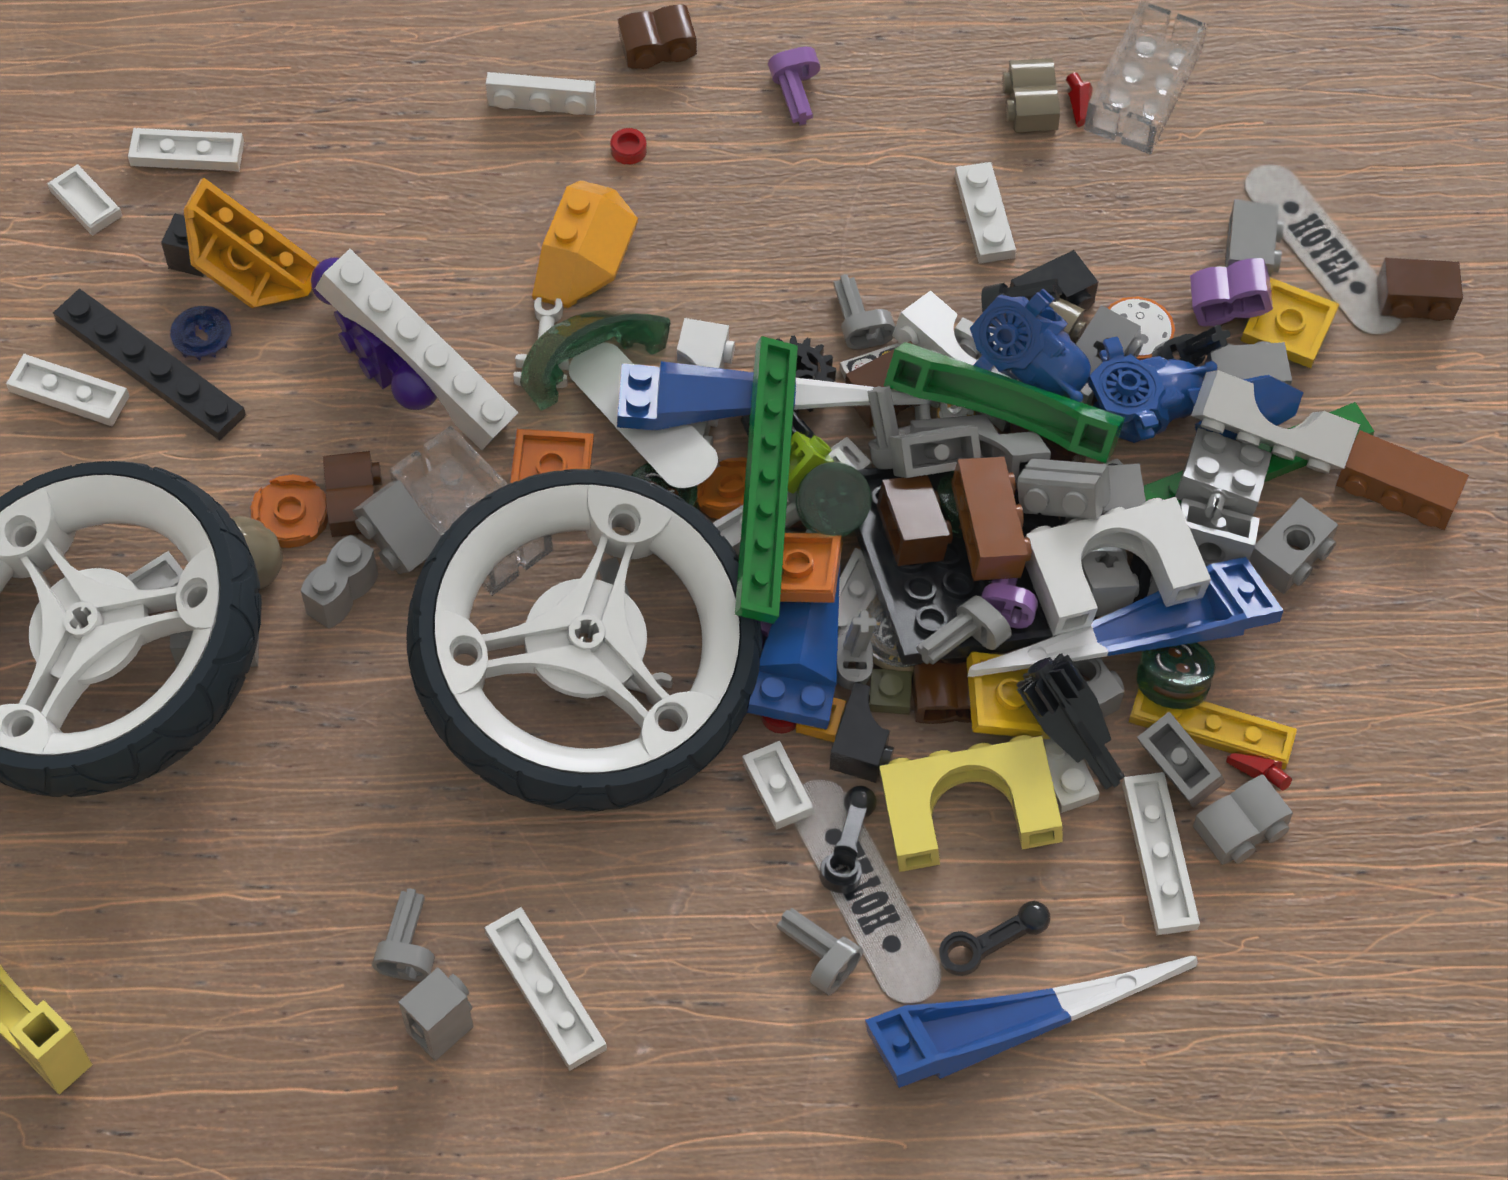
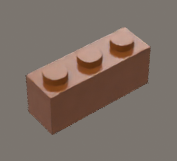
M1359 430L1345 468L1341 469L1336 486L1345 489L1354 496H1363L1375 501L1390 511H1399L1418 519L1419 522L1426 526L1437 527L1445 531L1469 475Z
M1005 457L958 459L951 484L973 581L1021 578L1025 563L1031 560L1032 550L1030 539L1024 537L1022 531L1024 521L1023 509L1020 504L1016 505L1015 502L1016 482L1013 472H1008Z

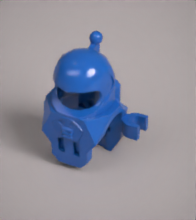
M1042 289L1039 293L1037 292L1030 301L1025 297L997 296L970 327L976 349L982 354L974 363V366L989 371L996 367L998 372L1012 379L1082 402L1083 394L1080 391L1088 382L1091 365L1086 354L1070 340L1069 334L1064 331L1068 323L1051 307H1048L1054 298L1045 289Z
M1118 336L1103 340L1106 350L1099 352L1103 363L1090 374L1087 383L1097 398V402H1094L1093 407L1125 417L1118 438L1136 443L1154 438L1156 434L1166 431L1168 424L1173 419L1190 416L1194 405L1187 394V390L1201 387L1206 372L1216 371L1218 367L1214 361H1208L1203 366L1195 367L1190 362L1177 359L1167 360L1160 356L1140 361L1132 354L1124 357L1122 344Z

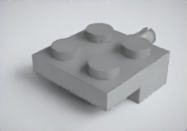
M1198 428L1175 497L1181 501L1185 498L1207 504L1205 509V516L1210 519L1212 511L1215 509L1212 520L1219 519L1222 516L1223 509L1253 516L1259 503L1272 453L1261 450L1256 446L1224 437L1219 433Z

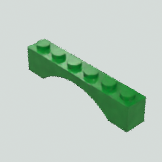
M907 342L894 349L883 385L885 387L890 386L891 389L920 399L951 404L1000 418L1035 432L1069 451L1106 463L1113 455L1125 417Z

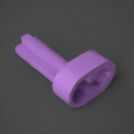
M807 46L782 51L772 56L768 61V67L774 83L781 86L792 122H798L799 125L806 124V120L813 118L801 81L812 78L821 68L815 49Z
M1018 578L992 580V583L984 588L981 597L1005 617L1010 627L1025 628L1031 625L1038 607L1036 596L1029 590L1016 587ZM1015 606L1021 607L1022 610L1016 609Z

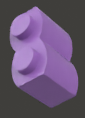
M1244 259L1228 267H1209L1199 270L1190 276L1192 305L1200 326L1224 324L1235 317H1257L1273 309L1270 277L1264 259Z

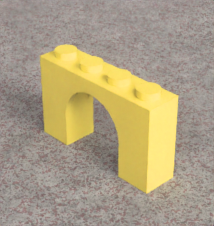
M1022 735L1012 738L1009 742L995 745L978 743L971 746L968 750L952 753L947 750L933 752L925 758L914 760L897 758L890 761L887 765L880 766L899 872L940 865L939 850L932 820L933 810L939 798L947 790L965 782L989 784L1000 790L1008 798L1014 811L1022 849L1063 842L1062 822L1042 736L1032 738L1028 735Z
M0 965V1035L60 1095L88 1070L92 1063L73 1029L44 1000L36 1006Z

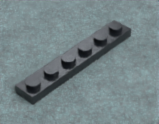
M80 288L53 312L56 322L219 441L246 416L243 406Z

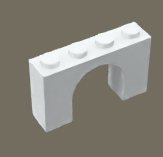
M1176 497L1165 500L1153 498L1144 502L1141 506L1129 509L1123 507L1111 509L1104 515H1101L1098 520L1074 518L1065 525L1053 528L1041 526L1026 534V537L1031 542L1032 554L1031 560L1026 562L1025 566L1053 636L1092 625L1098 607L1084 575L1081 560L1093 550L1103 547H1118L1139 556L1149 567L1166 607L1203 598L1211 581V577Z

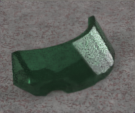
M614 310L593 311L572 316L552 326L537 339L525 358L520 384L542 411L558 401L559 393L556 385L563 381L564 376L563 371L558 365L568 358L571 359L615 337L623 349L632 348L633 343L645 345V350L653 355L666 348L671 321L668 317Z

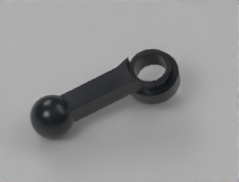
M866 786L852 787L846 793L844 807L848 815L841 839L834 847V852L825 857L821 863L820 881L825 888L835 893H849L860 884L862 867L857 860V843L864 818L874 812L877 804L874 792ZM842 864L849 867L852 872L840 874L831 867Z
M1029 901L1020 907L1016 916L978 937L968 932H953L947 935L940 944V962L944 969L953 975L965 976L971 974L989 954L1027 933L1036 935L1044 932L1050 924V912L1043 903ZM964 946L971 950L973 957L967 964L957 965L949 959L950 951L955 947Z

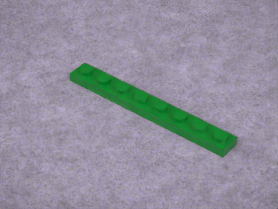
M761 336L756 343L735 615L774 624L779 617L798 345Z

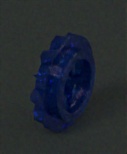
M196 306L183 311L176 317L171 326L170 336L174 348L178 349L185 358L195 356L200 361L202 356L212 355L216 357L218 350L227 348L228 339L232 336L230 321L222 311L211 306ZM195 326H198L203 332H207L208 340L204 341L199 336L196 337Z

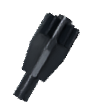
M1061 653L1054 660L1048 657L1034 663L1028 669V673L1022 675L1024 680L1016 684L1018 687L1016 690L1043 731L1077 763L1085 759L1105 790L1111 786L1117 787L1121 784L1120 780L1125 775L1105 746L1112 739L1096 696L1069 655L1064 656Z

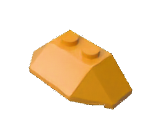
M202 178L184 207L191 265L250 308L308 296L312 290V272L320 262L207 179Z
M582 180L566 187L542 244L532 293L533 300L541 297L542 302L556 305V298H559L562 301L563 308L568 309L576 304L577 300L593 294L615 280L638 224V217L615 189Z

